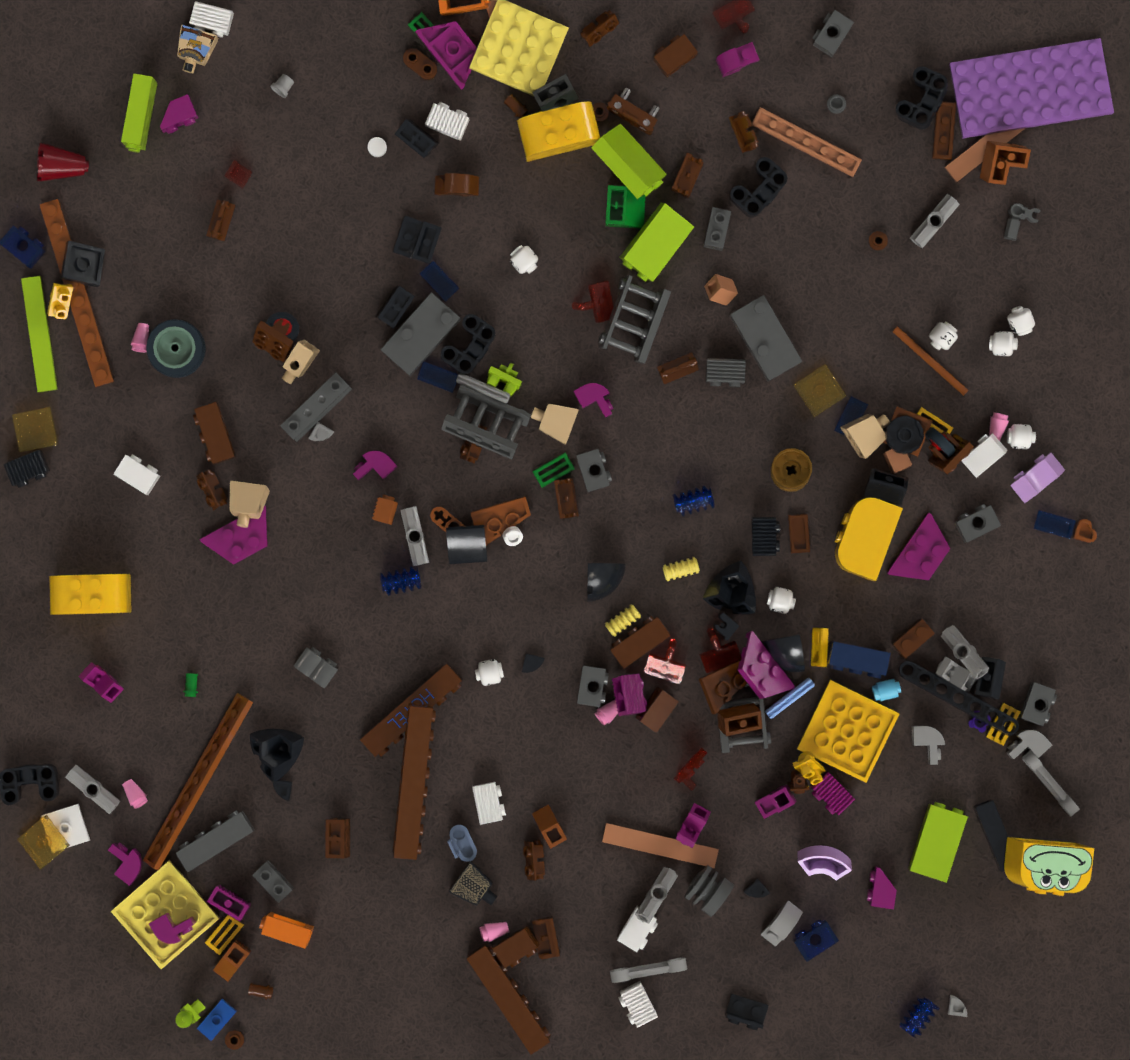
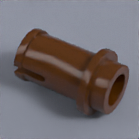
M513 94L504 101V104L515 113V117L522 118L528 112L527 106H523Z
M250 983L248 995L264 997L265 1000L271 999L274 988L270 987V985L263 986Z

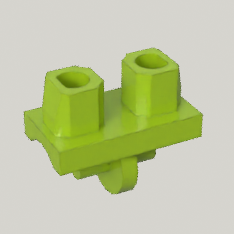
M510 363L508 367L501 364L499 369L491 366L488 372L487 384L495 388L499 381L506 384L503 391L509 393L510 397H512L516 390H519L522 381L515 378L518 372L512 370L513 363Z
M198 999L191 1005L187 1003L180 1009L181 1012L176 1015L175 1022L177 1026L187 1028L191 1023L197 1022L201 1018L198 1014L205 1009V1006Z

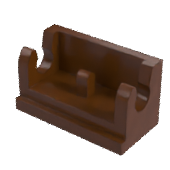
M687 153L671 191L689 198L704 164L703 160L694 158L692 154Z
M573 479L555 480L554 485L560 519L578 517Z
M657 686L647 700L646 712L637 714L635 718L657 733L679 701Z
M350 818L326 819L325 858L344 859L350 857Z
M553 916L532 920L535 938L540 944L537 948L539 959L560 956Z

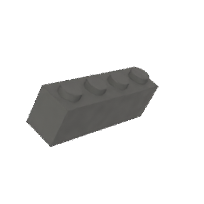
M237 810L227 816L229 820L222 823L220 820L211 826L212 830L205 833V831H202L194 836L196 839L194 842L189 844L186 841L178 846L179 851L176 852V855L187 872L255 831L243 811L240 813Z

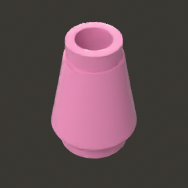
M138 323L131 341L133 351L147 352L148 324Z
M993 412V416H990L989 435L993 433L1000 441L1009 422L1008 415Z
M616 700L597 709L595 716L603 725L610 724L618 714Z
M132 779L122 784L130 806L137 809L148 801L147 795Z
M507 922L487 923L481 926L483 942H491L509 933Z

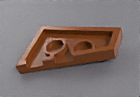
M526 496L470 512L474 526H485L486 546L500 537L508 527L516 526L531 515Z

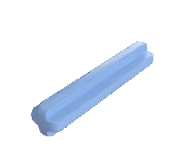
M807 678L765 711L768 717L772 719L813 688L815 686L814 682Z

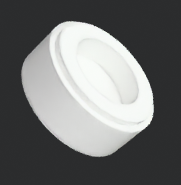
M372 138L368 143V151L374 157H381L387 151V144L382 138Z
M511 526L503 532V539L507 545L516 546L522 541L523 534L518 527Z

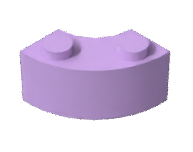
M1049 453L1047 456L1040 455L1034 460L1036 464L1025 473L1021 471L1014 477L1016 481L1010 486L1024 503L1036 496L1065 471L1052 453Z
M820 845L806 847L798 851V863L808 876L824 873L838 880L852 871L850 858L835 848Z

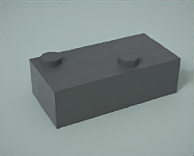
M431 292L383 346L381 351L411 377L459 323L461 318Z
M764 295L730 314L729 317L767 382L802 362Z

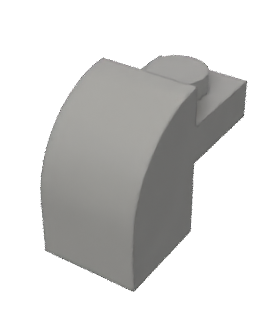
M946 656L938 665L936 674L939 677L969 693L976 679L967 669L959 666Z
M911 726L912 745L927 746L928 764L938 765V760H941V749H937V745H945L941 733L929 726Z
M1026 729L1015 734L1020 741L1017 742L1015 740L1007 747L1009 751L1006 753L1011 759H1015L1028 748L1039 758L1052 744L1040 732Z
M787 901L778 910L774 919L762 931L761 936L774 946H777L795 927L803 911L790 901Z

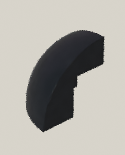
M742 561L729 565L713 578L703 595V599L709 605L719 610L722 607L732 609L733 614L755 613L756 596L754 585Z
M588 563L587 602L603 599L614 592L623 579L626 564Z
M799 634L761 641L782 670L805 672L804 656Z
M264 729L250 733L252 752L254 755L259 756L261 770L273 783L278 781L292 768L298 759L303 747L304 737L284 729Z

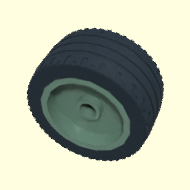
M172 319L160 323L152 330L147 340L146 351L151 365L158 372L168 377L181 378L194 373L200 367L205 357L206 346L202 334L195 326L184 320ZM174 345H178L179 347L178 351L176 352L172 350Z

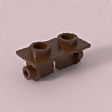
M610 10L604 11L595 19L598 23L597 26L591 22L582 29L580 35L586 40L589 47L598 43L604 35L613 31L620 24L616 15Z
M745 111L729 117L742 153L759 147L757 144L759 141L754 130L748 131L752 124L748 117L749 115Z
M217 199L206 236L225 242L236 205Z
M692 352L657 367L664 385L699 370L696 358Z
M478 425L479 428L487 430V427ZM466 440L465 444L460 448V459L475 464V461H478L482 448Z
M211 469L204 473L201 472L196 476L197 484L204 491L206 502L209 507H212L213 511L219 506L227 504V497L222 487L216 490L214 486L220 483Z
M794 769L791 772V782H787L788 787L795 794L805 793V790H810L807 781H805V778L799 771Z
M541 840L533 842L524 841L523 854L526 857L525 875L527 880L536 881L544 879V861L537 862V858L544 857Z

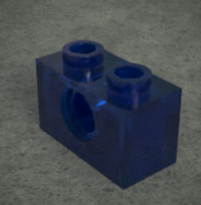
M13 225L1 239L0 244L27 267L32 269L46 252L42 249L44 245L36 238L31 240L27 236L29 232L23 227L17 228ZM27 241V249L21 251L19 248L20 243Z
M819 919L811 925L812 928L807 932L802 930L795 935L796 939L793 941L806 962L839 941L826 920L821 921ZM813 934L820 936V941L817 944L810 943V937Z

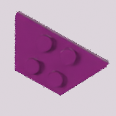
M456 21L416 30V35L460 90H462L472 71L469 67L477 47Z
M266 505L259 519H249L247 528L237 526L238 519L199 540L233 565L268 546Z
M927 513L888 570V575L929 580L945 558L950 547L930 513Z
M753 631L747 632L746 638L748 640L746 647L742 649V659L739 662L738 671L759 699L794 689V684Z

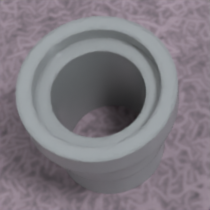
M282 74L270 87L279 96L286 98L287 92L294 84V81L287 75Z

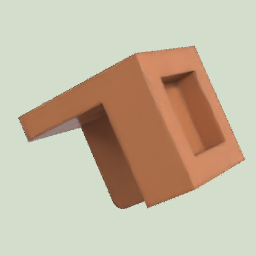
M715 274L704 286L709 300L723 305H728L738 294L734 281Z
M892 449L883 454L893 474L912 466L907 454H899Z

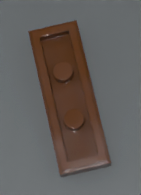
M942 101L936 113L932 159L952 160L956 113L955 102Z

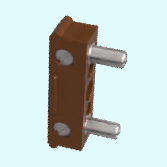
M628 88L624 89L621 96L615 94L611 102L607 103V109L644 133L652 135L653 128L658 121L654 117L659 107L656 108V105H654L648 114L626 101L631 92Z

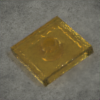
M826 364L793 385L813 417L846 397V394Z
M51 407L12 415L19 452L58 445Z
M47 815L43 816L17 839L40 870L70 846Z

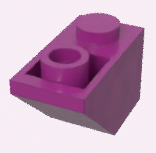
M188 94L170 101L160 125L163 133H173L178 130L177 127L184 124L185 126L192 125L196 122L195 119L199 118Z
M875 866L874 871L871 870L869 881L872 882L871 890L868 889L867 901H869L870 906L894 910L897 890L881 868Z

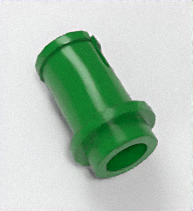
M186 673L185 690H183L185 696L196 697V693H198V674Z

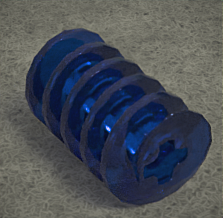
M702 486V492L695 488L694 494L687 490V496L683 492H680L679 498L676 494L672 496L677 515L680 512L682 516H685V510L692 514L693 508L700 512V506L707 510L708 504L715 508L710 486L709 490Z
M411 566L409 573H407L405 568H402V574L395 570L394 576L388 571L386 578L380 573L383 593L386 591L388 596L391 595L392 590L395 594H399V588L405 593L407 586L411 591L414 590V585L421 589L422 585L418 567L417 571H415Z
M926 997L924 999L917 998L920 1004L912 1005L915 1011L908 1010L911 1017H903L906 1024L899 1023L900 1027L914 1038H916L915 1034L922 1035L919 1028H927L924 1022H931L928 1015L935 1017L933 1009L940 1010L936 1004Z

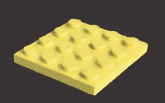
M497 0L469 69L534 96L532 92L545 86L569 28L509 1Z
M170 860L111 911L160 969H163L220 919ZM166 913H169L175 926L190 917H193L196 922L192 926V931L184 935L180 932L183 940L174 944L160 941L153 933L149 923Z

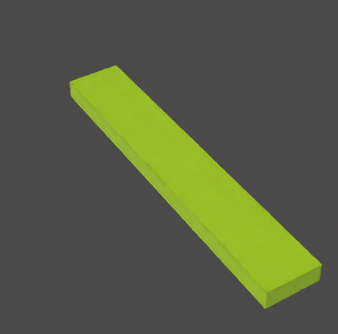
M41 276L22 278L37 392L58 390Z

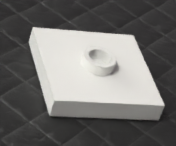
M79 804L41 816L52 852L90 841Z

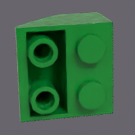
M608 185L605 226L641 229L644 226L646 196L643 195L637 199L626 186Z

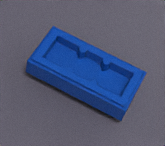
M222 998L197 1029L212 1041L237 1010Z

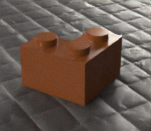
M987 141L979 178L987 183L1006 185L1009 167L1027 168L1031 149L1023 145Z

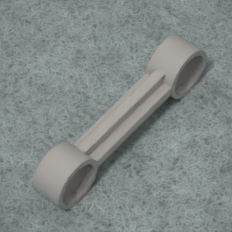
M1031 750L1022 757L1025 764L1036 774L1070 817L1080 810Z
M681 957L653 964L610 970L611 982L618 983L634 978L687 970L686 958Z

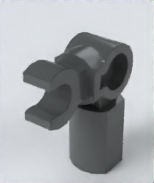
M1020 203L1010 206L1008 209L1010 219L1007 220L1004 239L1016 241L1021 222L1019 219L1024 220L1026 218L1030 223H1037L1038 220L1032 217V213H1040L1041 210L1037 208L1029 210L1028 207H1024Z

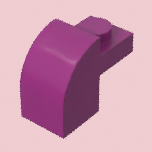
M753 42L736 49H730L716 58L722 77L738 72L741 68L760 60Z
M589 383L573 391L582 409L597 402L605 418L612 415L611 410L614 408L609 399H604L610 393L604 386L597 383Z
M370 451L362 455L367 462L365 464L363 461L354 468L356 472L353 475L360 480L374 468L381 478L385 479L398 466L385 453Z
M92 662L78 676L110 703L124 690L109 673Z
M786 784L755 801V804L765 819L776 812L779 813L787 809L797 801Z
M694 803L677 833L676 840L680 841L683 845L693 848L711 812Z
M113 843L108 851L123 861L114 875L130 886L142 870V857L136 848L128 853V848L125 845Z
M166 913L150 922L149 925L160 941L174 944L183 940L180 932L184 935L192 931V926L196 922L193 917H190L175 926L169 913Z

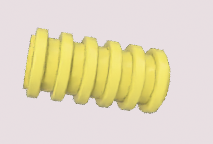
M692 557L691 560L689 558L686 561L681 560L680 563L676 561L675 564L663 565V572L667 581H670L672 578L675 580L676 577L682 578L683 575L687 577V574L693 575L694 572L698 574L700 571L695 557Z
M630 604V608H625V611H621L619 616L615 615L614 619L611 618L609 623H605L612 636L616 637L618 632L621 633L622 629H627L626 626H631V623H635L637 618L641 619V615L634 605Z

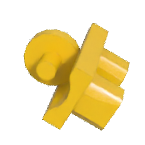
M53 283L47 312L48 316H54L56 319L67 318L73 291L72 284L61 285Z
M807 751L801 753L798 762H793L794 768L805 779L810 780L812 785L822 782L821 773L825 772L824 766L815 760L812 753Z

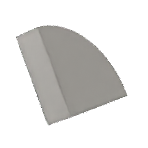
M317 422L308 439L324 441L330 438L335 431Z
M950 995L947 1014L967 1017V1009L963 1002L956 996Z

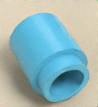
M894 679L876 683V685L872 686L875 701H884L899 697L898 693H901L899 681L895 682Z

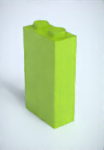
M133 74L121 139L126 148L132 152L140 153V150L146 149L157 89V82L151 76Z
M621 123L603 135L591 147L637 199L643 195L647 197L654 189L656 190L664 183L662 179L667 174Z
M660 203L619 258L623 260L622 264L629 270L633 268L637 271V276L641 280L653 282L693 230L694 226L666 203Z
M934 802V805H928L908 870L947 883L968 816L963 815V810L953 808L951 811L945 809L946 805Z

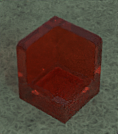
M234 160L225 174V178L243 189L253 172Z

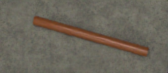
M898 326L893 330L897 337L963 396L968 392L965 386Z

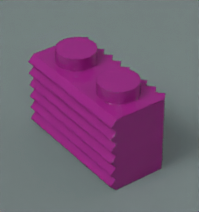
M640 674L612 678L618 716L646 712L647 700L643 695L644 683L640 678Z
M826 771L822 775L823 781L811 786L814 790L812 794L818 801L823 799L827 803L825 808L832 815L834 813L840 815L855 799Z
M221 884L215 887L207 900L208 903L238 921L243 919L251 906V902L244 901V898L241 899V896L238 897L234 892L231 893V890L228 891L224 886L221 887Z

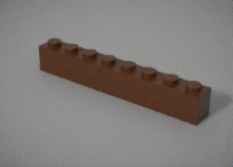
M408 703L392 852L394 858L417 860V854H421L422 844L419 843V835H423L424 825L421 824V816H425L426 806L423 805V798H427L428 787L425 786V779H429L430 768L427 767V760H431L432 749L429 748V741H433L434 736L431 722H435L436 711L433 710L432 705Z

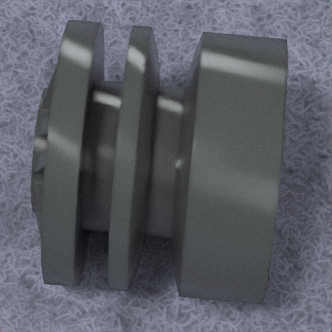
M707 865L693 878L684 898L690 900L695 894L696 896L692 904L695 905L700 900H703L701 910L712 917L727 899L734 884L725 877L716 882L715 879L718 872L714 871L709 877L708 875L712 868Z

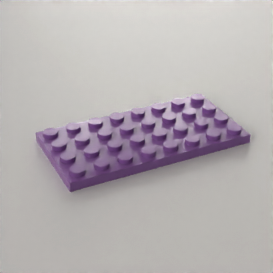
M1101 38L949 64L962 139L1114 113Z

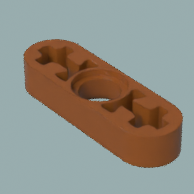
M435 507L431 511V520L445 532L452 522L458 523L459 527L465 526L443 507ZM442 510L444 512L443 517L447 519L450 516L452 518L446 523L445 527L441 525L444 523L441 519H434L436 517L435 511L440 512Z

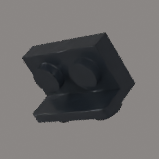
M731 993L725 1017L728 1018V1022L739 1025L741 1022L747 1024L746 1027L753 1030L763 1029L769 1005Z

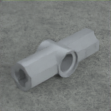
M946 194L910 237L913 243L923 249L960 205L957 200ZM931 217L939 219L938 226H933L930 223Z
M417 506L400 510L413 566L430 563ZM413 531L420 533V539L417 542L410 540V534Z
M954 625L942 632L941 637L951 648L954 656L960 659L975 679L983 677L988 672L989 667L977 654L976 648L968 643ZM966 648L967 654L963 656V650Z
M77 764L65 777L108 814H111L121 802L104 788L99 781L92 778ZM91 784L97 786L98 790L95 795L91 794L88 790Z
M663 867L635 913L640 921L648 924L651 922L678 877L674 870ZM653 892H657L660 896V899L656 898L653 895Z

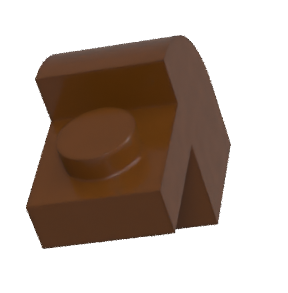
M457 173L435 176L434 195L478 196L479 177Z

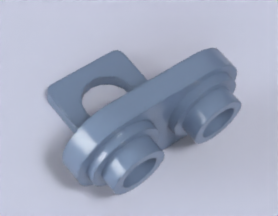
M463 825L453 826L449 834L450 839L447 842L455 859L459 856L463 861H472L477 855V848L468 829Z

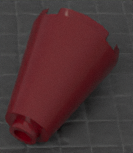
M39 143L37 181L83 176L85 172H88L89 160H85L83 155L45 143Z

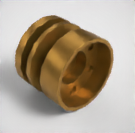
M796 448L785 449L779 452L774 458L771 467V478L774 484L787 492H796L802 489L808 483L812 473V463L809 457L803 451ZM791 467H794V472L796 474H791L789 476L787 474L788 470L786 469H791Z

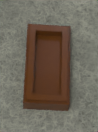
M808 514L788 515L791 554L810 552Z

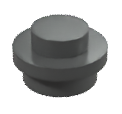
M838 94L832 95L827 101L828 110L834 114L843 112L846 107L845 98Z

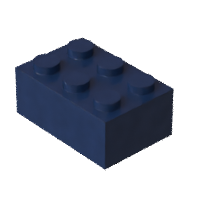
M830 641L827 664H830L831 669L843 671V667L849 668L850 673L862 675V671L868 672L867 676L881 679V675L886 676L891 653Z

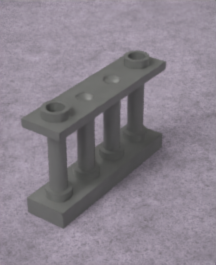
M627 275L621 278L618 289L620 291L605 332L600 334L598 343H600L599 348L607 349L608 344L632 353L635 356V362L645 364L671 291L660 289L659 292H652L632 284L633 276ZM629 290L652 299L655 303L653 309L648 311L625 302L624 299L627 291ZM621 308L645 317L648 320L646 328L642 329L617 319ZM616 326L639 335L642 339L640 345L635 347L612 338L611 335L614 327Z
M335 373L280 426L293 440L298 442L352 388Z
M460 385L456 398L461 400L454 415H446L441 430L504 457L513 459L518 446L513 441L520 426L527 427L531 414L523 409H517L469 387ZM467 403L478 406L471 424L460 420ZM485 410L496 414L489 431L478 427ZM503 417L514 422L506 439L496 435Z
M759 697L731 699L720 708L722 710L750 703L759 704L763 728L761 729L762 735L738 738L725 736L719 729L722 753H729L730 748H733L735 745L763 743V748H768V744H771L770 732H766L763 699H759Z

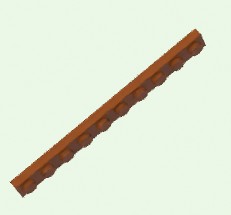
M59 199L40 204V208L60 273H62L66 242L68 240L71 241ZM62 279L64 285H73L70 306L94 385L99 387L114 382L85 284Z
M237 693L145 855L143 861L153 869H160L251 708L253 702L245 696Z

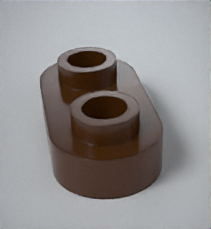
M414 48L408 49L404 53L403 61L408 68L424 80L435 78L437 66L433 61ZM410 55H415L416 59L410 61L409 57ZM430 67L431 71L429 73H426L424 71V68Z

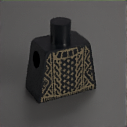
M472 861L469 862L449 890L451 894L476 906L481 899L492 905L497 898V895L489 890L493 882Z

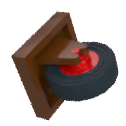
M286 312L272 314L266 323L261 320L257 325L252 342L258 349L267 351L274 359L284 363L289 356L293 342L299 334V324L291 314Z
M932 427L925 433V437L931 443L928 448L934 454L928 462L947 475L954 471L957 464L966 458L974 448L969 441L956 434L951 436L945 431L940 433Z

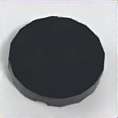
M899 416L887 426L885 438L890 449L896 453L910 454L921 446L924 439V431L916 419L910 416Z

